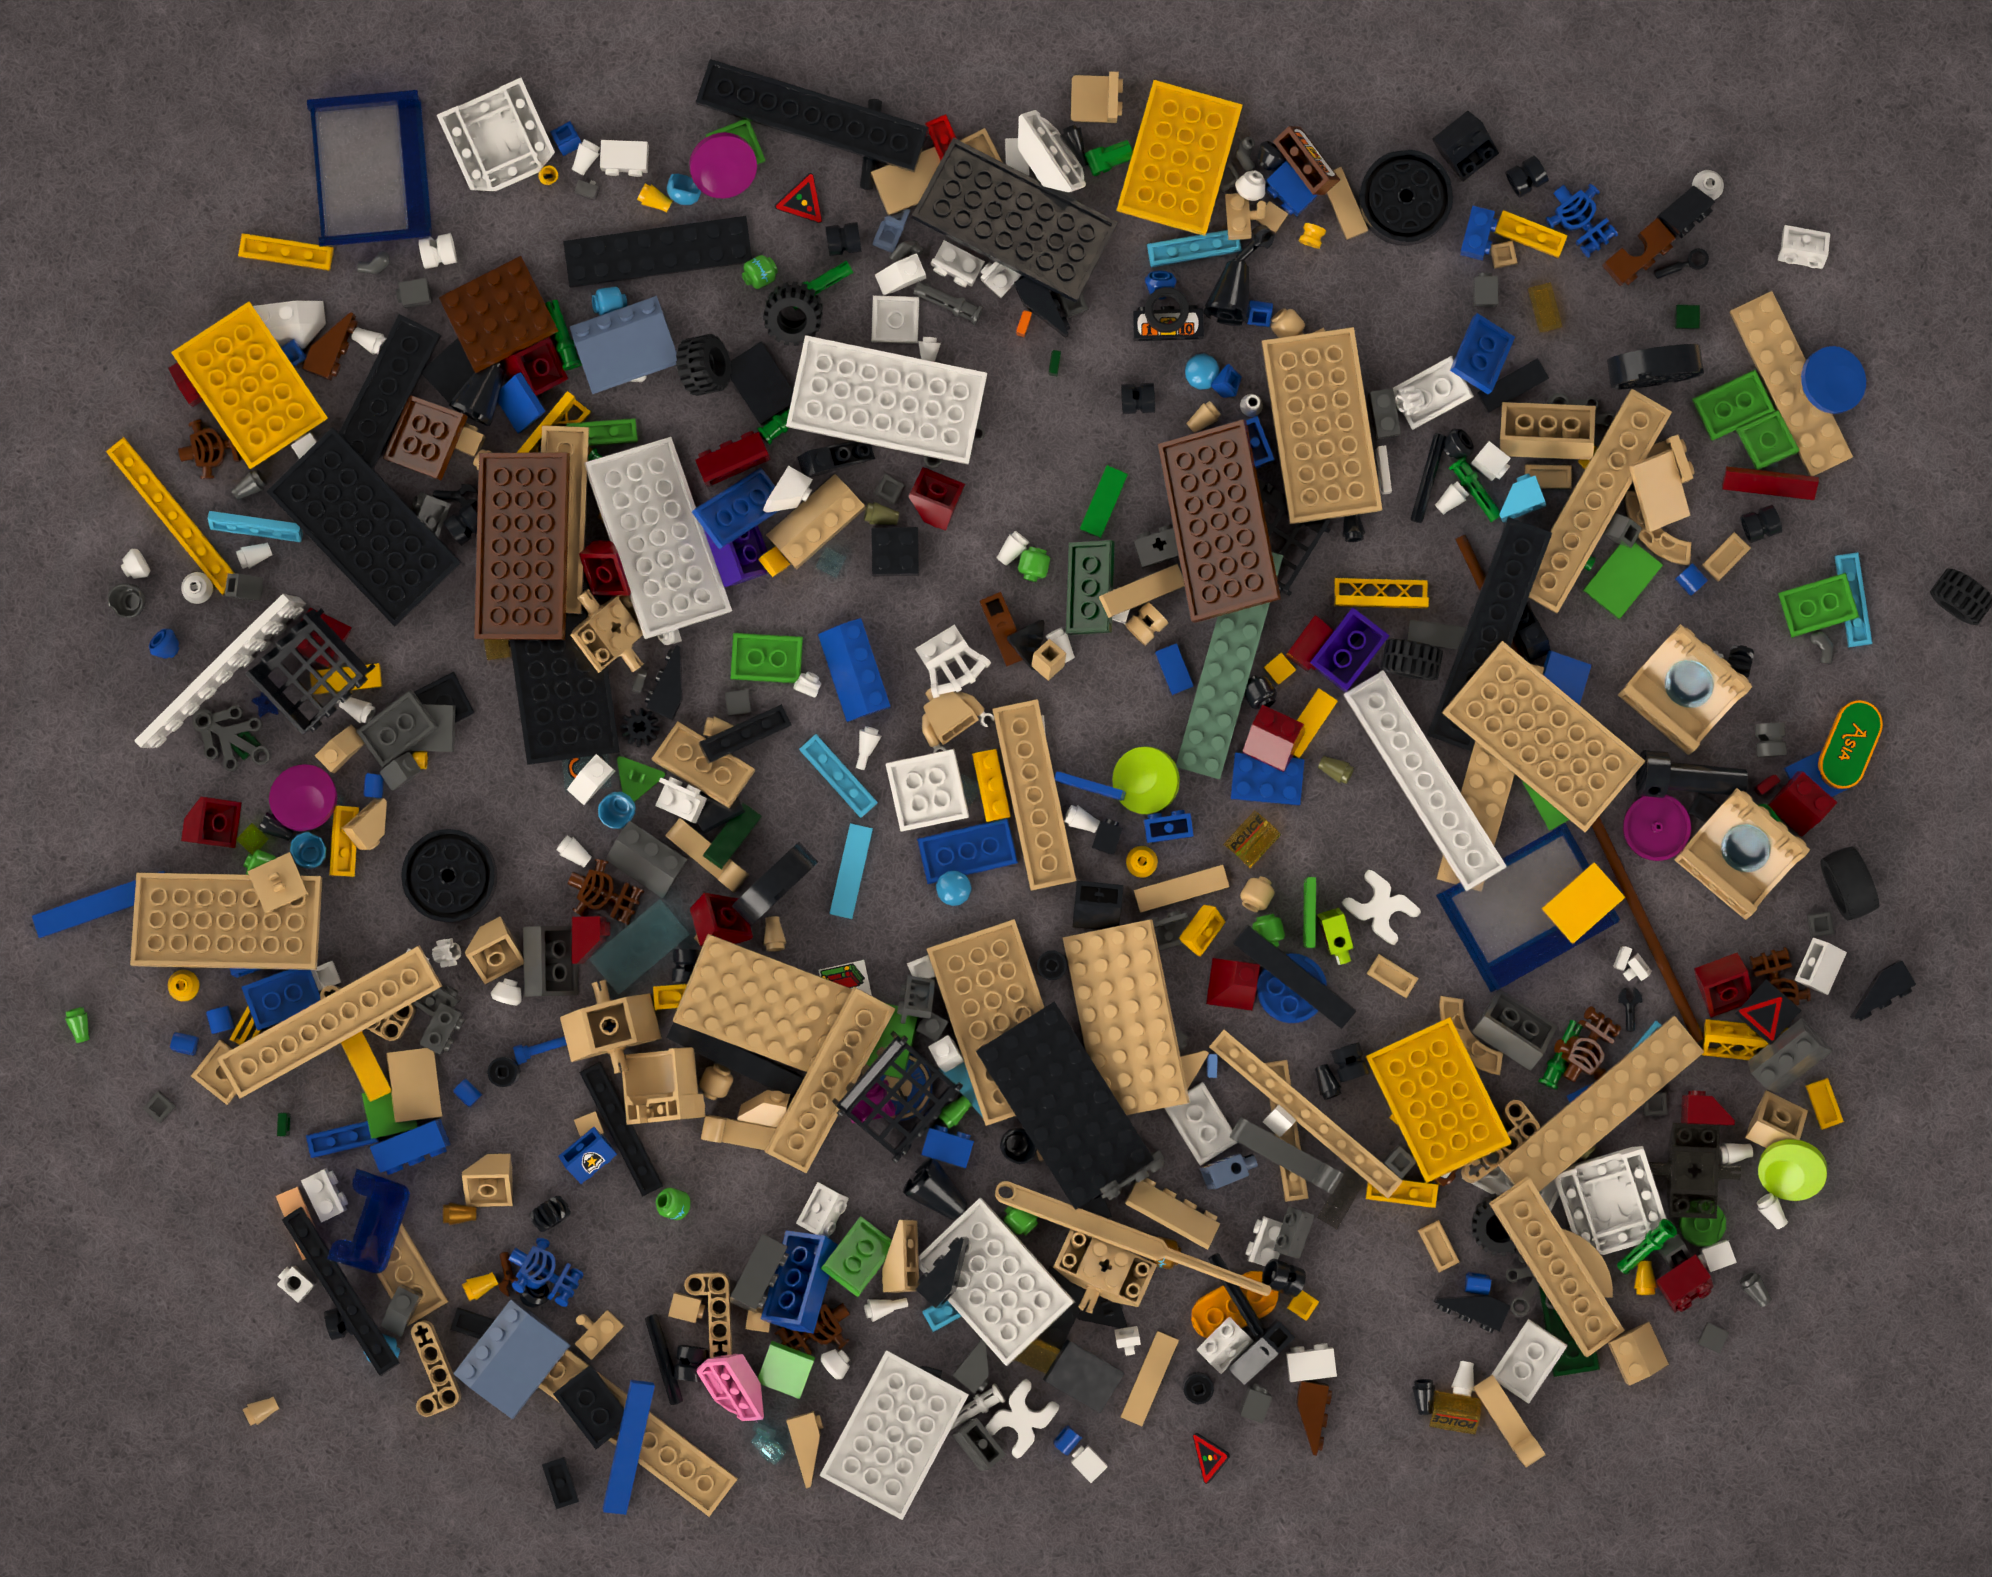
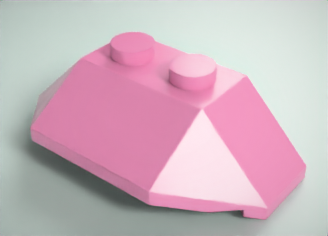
M743 1354L721 1355L710 1358L697 1368V1374L715 1402L729 1412L736 1414L737 1418L741 1421L763 1420L761 1383Z

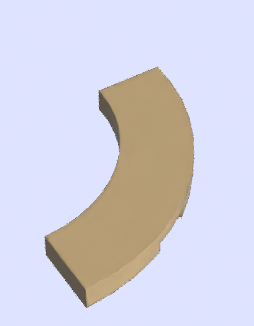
M1627 491L1625 494L1627 516L1642 527L1638 535L1640 541L1659 557L1672 563L1690 566L1692 542L1674 538L1661 528L1651 532L1647 531L1637 493L1635 491Z
M1440 996L1441 1021L1451 1017L1474 1066L1482 1071L1500 1075L1503 1053L1485 1046L1471 1033L1464 1017V999Z
M1562 1229L1602 1295L1607 1298H1613L1610 1272L1600 1253L1581 1236Z

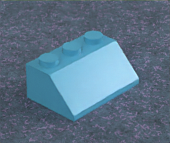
M1525 474L1516 478L1517 482L1512 485L1500 512L1503 523L1506 522L1507 517L1514 519L1546 507V502L1536 476L1531 477L1530 474Z

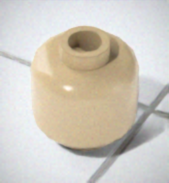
M1283 308L1271 318V329L1278 338L1304 335L1302 331L1305 323L1295 310Z
M1262 876L1250 878L1240 894L1243 906L1253 912L1267 909L1275 894L1271 881Z
M714 1064L705 1069L699 1083L705 1097L716 1100L717 1098L727 1096L733 1083L730 1069L721 1064Z

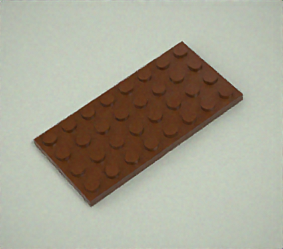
M1239 420L1158 444L1191 621L1196 623L1280 600V591L1247 422Z
M479 453L474 639L565 640L570 453Z

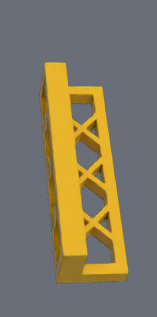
M567 391L517 453H539L542 426H560L567 423L584 422L591 411L579 403L575 396ZM573 405L583 412L578 420H568V411Z
M1335 578L1334 606L1427 609L1429 607V598L1427 597L1428 580ZM1339 584H1350L1356 591L1351 596L1339 595ZM1354 584L1362 585L1359 588H1357ZM1366 584H1372L1379 592L1374 596H1365L1360 589ZM1377 584L1386 585L1381 589ZM1388 585H1396L1402 592L1397 597H1388L1383 590ZM1400 585H1409V586H1408L1407 588L1403 589ZM1412 585H1422V597H1411L1406 591Z
M1705 1019V1037L1702 1046L1704 1051L1702 1055L1749 1060L1757 1054L1756 1049L1760 1047L1765 1048L1768 1045L1746 1023ZM1710 1042L1720 1043L1722 1045L1717 1049L1708 1048ZM1743 1045L1745 1049L1734 1051L1732 1047Z

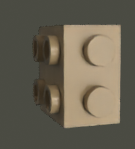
M1109 72V76H1073L1071 91V120L1073 122L1117 123V116H1122V102H1118V93L1123 92V79H1118L1119 72Z
M1679 435L1669 437L1665 441L1652 446L1646 459L1664 451L1673 450L1682 484L1693 479L1694 468L1692 463L1687 461L1685 452H1687L1684 440L1679 438Z

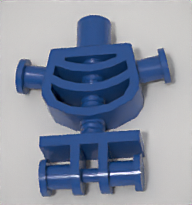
M1589 184V188L1585 193L1580 190L1573 196L1563 185L1553 193L1561 205L1556 208V215L1551 218L1548 216L1545 218L1550 229H1554V226L1559 223L1568 231L1583 227L1586 234L1575 243L1578 246L1588 239L1590 243L1585 247L1582 245L1580 249L1589 258L1593 251L1601 249L1600 243L1603 242L1607 245L1609 239L1613 236L1617 237L1618 233L1612 225H1608L1606 231H1601V228L1609 222L1607 218L1595 227L1591 225L1590 220L1596 211V204L1592 198L1595 194L1599 195L1600 193L1594 185ZM1584 200V207L1580 210L1578 206ZM1589 205L1591 213L1587 218L1583 213ZM1570 212H1571L1572 215H1573V216H1570V217H1564V216H1563V215H1566V214H1568V213H1570ZM1574 220H1578L1579 224L1571 225L1567 223ZM1594 233L1599 237L1597 240L1592 236Z
M537 1238V1247L533 1246L528 1254L514 1248L508 1260L520 1266L516 1274L519 1280L514 1281L512 1287L517 1292L523 1293L525 1286L531 1289H538L545 1285L547 1281L554 1283V1286L547 1298L551 1300L556 1292H559L560 1296L555 1298V1302L562 1307H567L569 1304L568 1299L574 1295L572 1289L578 1288V1280L582 1279L584 1274L580 1270L572 1268L570 1271L571 1275H566L571 1266L567 1263L560 1275H556L554 1273L555 1257L552 1253L546 1251V1247L550 1245L547 1239ZM531 1271L535 1272V1274L531 1276L528 1275ZM539 1275L544 1278L542 1280H535Z

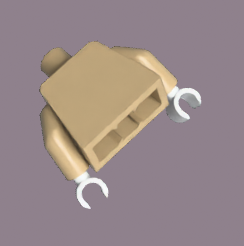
M931 688L926 692L930 702L923 707L926 713L922 717V731L930 747L934 748L933 753H936L939 749L945 751L946 748L940 746V742L942 745L946 744L978 720L982 726L988 727L984 723L985 716H989L992 721L995 720L992 714L984 712L985 708L973 695L959 691L940 694V697L933 698Z

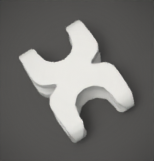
M1367 870L1364 878L1373 888L1374 896L1372 900L1367 904H1361L1353 898H1345L1342 901V905L1359 920H1367L1372 917V930L1389 944L1395 945L1398 942V936L1389 926L1391 914L1395 911H1402L1410 917H1418L1421 911L1404 895L1398 894L1390 897V884L1374 871Z
M1028 1379L1022 1380L1010 1394L1009 1405L1012 1410H998L985 1427L991 1436L995 1435L1002 1427L1009 1426L1016 1430L1018 1440L1012 1448V1455L1016 1459L1020 1458L1033 1444L1035 1434L1032 1427L1039 1429L1046 1427L1059 1409V1404L1053 1401L1049 1402L1040 1411L1029 1409L1025 1404V1398L1031 1390V1382Z

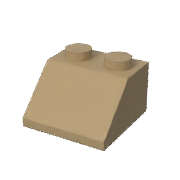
M1766 1090L1749 1124L1745 1138L1765 1148L1781 1140H1800L1808 1110Z
M1650 1322L1624 1332L1608 1342L1621 1374L1629 1386L1652 1376L1669 1365Z

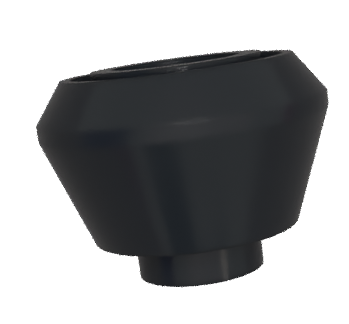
M1265 141L1260 144L1258 159L1260 160L1259 165L1270 171L1272 168L1278 169L1285 161L1287 162L1274 143Z
M1452 429L1444 441L1445 453L1449 457L1456 459L1470 456L1474 449L1471 438L1462 429Z
M545 1283V1285L538 1289H531L525 1286V1291L520 1293L522 1303L527 1307L535 1308L549 1300L547 1297L550 1289Z

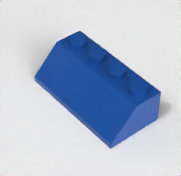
M859 618L838 625L818 634L846 721L849 722L891 708L862 619Z
M786 1230L782 1244L788 1246L786 1253L789 1254L785 1265L783 1267L779 1265L775 1273L779 1276L773 1288H769L761 1320L793 1331L814 1333L830 1276L821 1267L837 1248L838 1244L824 1235Z

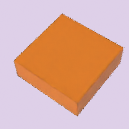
M1024 310L1022 312L1016 334L1024 338L1032 317V313Z

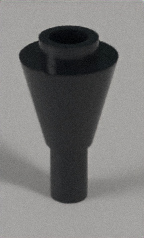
M1074 124L1062 129L1064 134L1060 135V137L1072 153L1076 155L1081 166L1088 165L1084 153L1081 127L1076 128Z

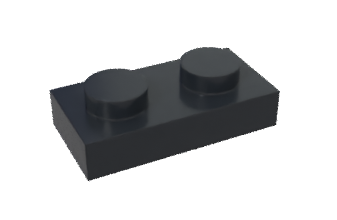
M562 1457L542 1464L556 1509L579 1502L566 1458Z

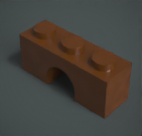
M1658 218L1638 234V238L1644 244L1643 255L1638 257L1631 256L1622 247L1602 265L1619 286L1624 283L1630 285L1638 278L1636 273L1643 268L1646 271L1656 262L1653 258L1659 253L1664 256L1673 248L1671 243L1676 238Z

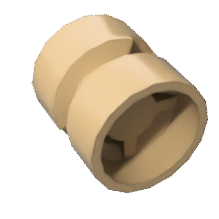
M1147 602L1139 610V615L1132 616L1124 625L1146 646L1154 638V632H1160L1168 624V621L1152 604ZM1146 618L1153 623L1150 627L1144 622Z

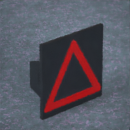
M1765 980L1735 1015L1771 1045L1802 1010L1768 980Z

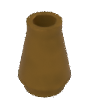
M450 1202L449 1205H443V1223L454 1225L476 1221V1207Z

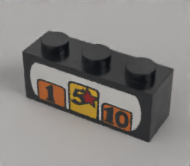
M1189 305V314L1185 324L1179 330L1171 333H1161L1149 325L1145 317V306L1138 307V311H1133L1134 341L1201 340L1204 337L1203 309H1198L1197 305ZM1162 306L1161 310H1153V313L1158 321L1169 324L1178 319L1181 309L1175 310L1174 306Z

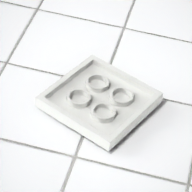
M955 749L886 763L901 832L969 817Z

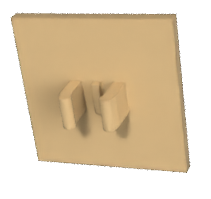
M290 852L247 871L265 914L308 895Z

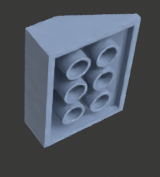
M657 296L570 326L571 334L592 394L676 365V349Z
M510 1300L453 1374L511 1419H514L571 1345L522 1303Z

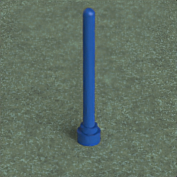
M610 1022L607 1027H604V1030L612 1032L616 1025ZM565 1036L530 1047L527 1045L523 1046L522 1044L513 1047L519 1065L527 1062V1059H531L533 1055L566 1046L567 1043Z

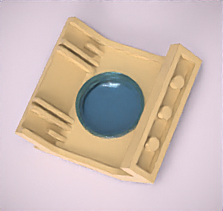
M1680 624L1641 666L1618 696L1686 754L1690 755L1727 711L1749 692L1752 684L1749 683V680L1744 675L1736 672L1725 659L1716 655L1710 646L1697 639L1691 630Z
M1736 788L1674 860L1746 920L1753 915L1767 894L1797 862L1807 855L1810 849L1801 838L1793 836L1788 831L1786 825L1774 820L1767 809L1755 804L1749 794Z

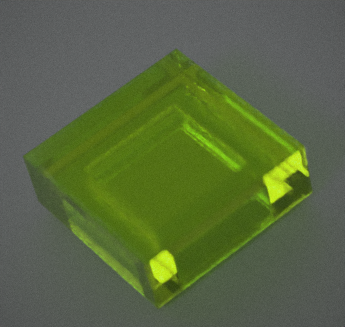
M253 823L236 839L251 855L256 850H260L269 840Z

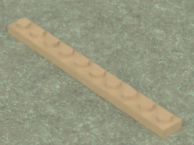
M1223 1030L1209 1046V1048L1275 1104L1284 1108L1301 1126L1386 1198H1389L1403 1182L1402 1179L1226 1030Z

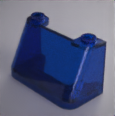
M356 1169L352 1183L353 1189L356 1193L366 1196V1201L352 1242L343 1239L334 1242L327 1259L378 1274L382 1273L388 1265L409 1201L410 1192L401 1183Z

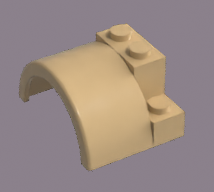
M672 1048L668 1051L625 1054L629 1071H622L627 1125L705 1117L703 1094H698L694 1048Z

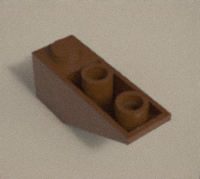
M353 313L347 314L310 347L302 367L306 372L332 381L333 376L337 377L341 368V364H339L340 357L345 355L349 348V342H347L349 334H353L358 324Z
M999 592L980 600L981 608L1006 667L1022 661L1021 656L1007 641V636L1016 632L1017 629L1002 593Z
M1304 1380L1299 1383L1296 1404L1312 1454L1317 1456L1318 1450L1322 1451L1324 1437L1320 1435L1322 1427L1326 1428L1328 1414L1325 1413L1326 1404L1330 1405L1332 1391L1329 1390L1328 1384Z

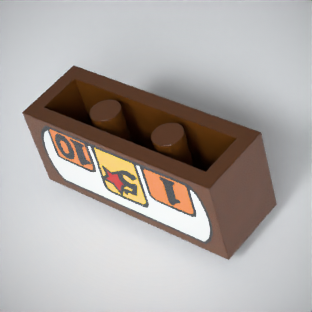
M1288 126L1273 140L1274 144L1313 195H1325L1340 181V178L1301 127Z

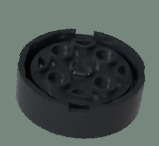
M1417 150L1393 151L1380 157L1366 172L1359 190V209L1366 226L1378 238L1394 245H1415L1434 236L1445 223L1453 203L1451 180L1444 167L1430 155ZM1404 190L1410 191L1413 195L1412 201L1402 202L1400 193Z
M1698 344L1654 347L1616 355L1607 359L1610 386L1620 390L1659 386L1669 382L1676 383L1704 374L1701 349Z
M455 829L436 830L419 839L408 851L402 866V886L410 903L425 917L440 922H461L479 914L491 901L497 885V867L492 853L477 837ZM446 869H451L455 873V878L452 882L447 883L442 878V874Z
M798 842L759 878L732 907L752 926L800 881L818 861Z

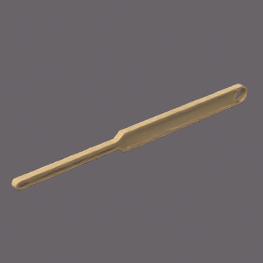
M1003 1181L996 1187L995 1197L1003 1204L1155 1261L1165 1258L1264 1296H1268L1271 1292L1269 1285L1170 1249L1163 1239L1080 1208L1075 1210L1070 1204L1008 1181ZM1004 1186L1009 1187L1013 1191V1196L1003 1198L998 1190Z

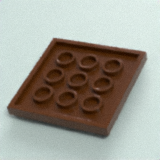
M522 256L439 297L475 373L558 332Z

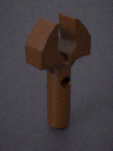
M502 1252L499 1256L504 1279L498 1285L499 1290L509 1297L510 1294L507 1288L509 1280L513 1283L519 1279L513 1275L511 1262L508 1260L509 1253Z

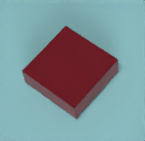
M1776 774L1770 775L1755 786L1754 790L1758 796L1763 795L1779 783L1780 779Z

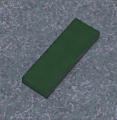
M742 803L745 813L731 819L703 854L704 858L721 870L762 817L745 803Z

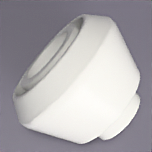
M1704 170L1694 177L1692 186H1696L1713 200H1716L1723 192L1724 183L1721 176L1715 171Z
M1258 171L1246 172L1235 183L1239 195L1247 200L1256 201L1262 199L1265 195L1266 181Z
M130 549L122 559L124 564L121 565V568L127 577L132 576L133 579L147 577L150 573V568L145 558L138 549Z
M191 573L182 582V594L191 603H204L212 595L213 583L204 573Z
M504 978V981L498 982L491 991L492 999L517 1006L522 1002L521 988L517 986L518 982Z
M834 1349L821 1355L820 1361L835 1379H843L850 1367L848 1364L850 1358L842 1349L839 1352Z

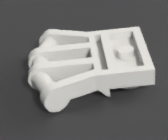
M955 624L915 648L930 673L933 698L940 697V694L961 691V687L969 682L970 684L974 683L985 667L988 668L991 664L989 659L967 645ZM965 654L977 661L971 670L967 668L961 658ZM955 660L965 674L958 679H955L947 666ZM942 669L950 683L938 685L937 671Z

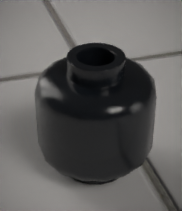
M1254 675L1250 677L1244 693L1245 699L1255 710L1260 709L1262 705L1270 708L1276 702V689L1265 676L1257 677Z

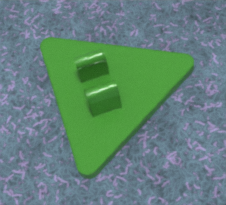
M622 756L617 758L622 792L630 796L634 802L657 784L660 778L665 777L663 771Z

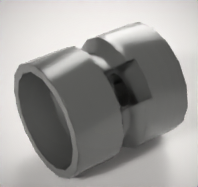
M1785 723L1755 724V736L1759 739V742L1756 744L1757 757L1786 756V742L1782 740L1786 736Z

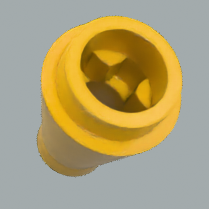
M646 183L637 198L638 201L642 202L641 205L659 209L666 213L673 201L655 186Z
M1641 1261L1638 1264L1634 1285L1636 1295H1655L1657 1285L1652 1269V1261Z
M493 1272L486 1275L466 1279L467 1282L463 1283L462 1287L469 1301L473 1299L478 1300L494 1286H497L498 1282Z

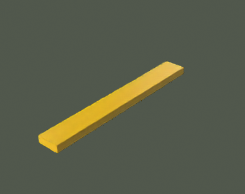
M123 437L109 448L106 453L223 595L226 588L227 573L235 574V572L126 438Z

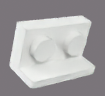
M1785 225L1778 261L1822 269L1828 257L1830 233Z
M944 240L935 258L932 259L931 266L934 267V272L943 277L946 274L954 277L956 284L962 287L967 285L972 287L985 261Z
M989 262L981 270L983 274L981 281L1000 298L1013 287L1015 281H1018L1023 276L997 262L993 264Z
M672 777L669 780L660 778L659 782L665 785L655 806L696 824L707 798L699 795L701 790L690 785L687 788L681 787L683 782Z
M325 1168L301 1180L321 1223L347 1210L345 1206L348 1204L347 1198L343 1192L339 1193L335 1185L338 1183V1180L333 1171L329 1172Z
M817 1182L796 1224L816 1235H824L829 1238L835 1231L836 1222L845 1211L849 1198Z
M1263 1216L1262 1220L1257 1219L1253 1233H1256L1254 1243L1250 1241L1245 1255L1249 1256L1248 1261L1266 1266L1271 1259L1279 1258L1280 1253L1274 1251V1247L1283 1223Z
M1228 1317L1197 1348V1351L1222 1374L1254 1341Z

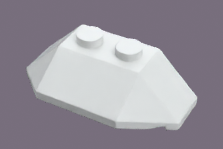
M1037 110L1021 114L1019 116L1018 149L1043 187L1065 192L1084 188L1086 182L1084 181L1083 167L1060 137L1059 131L1048 120L1041 117Z
M289 301L253 306L280 347L295 339L301 349H305L326 325L323 301Z

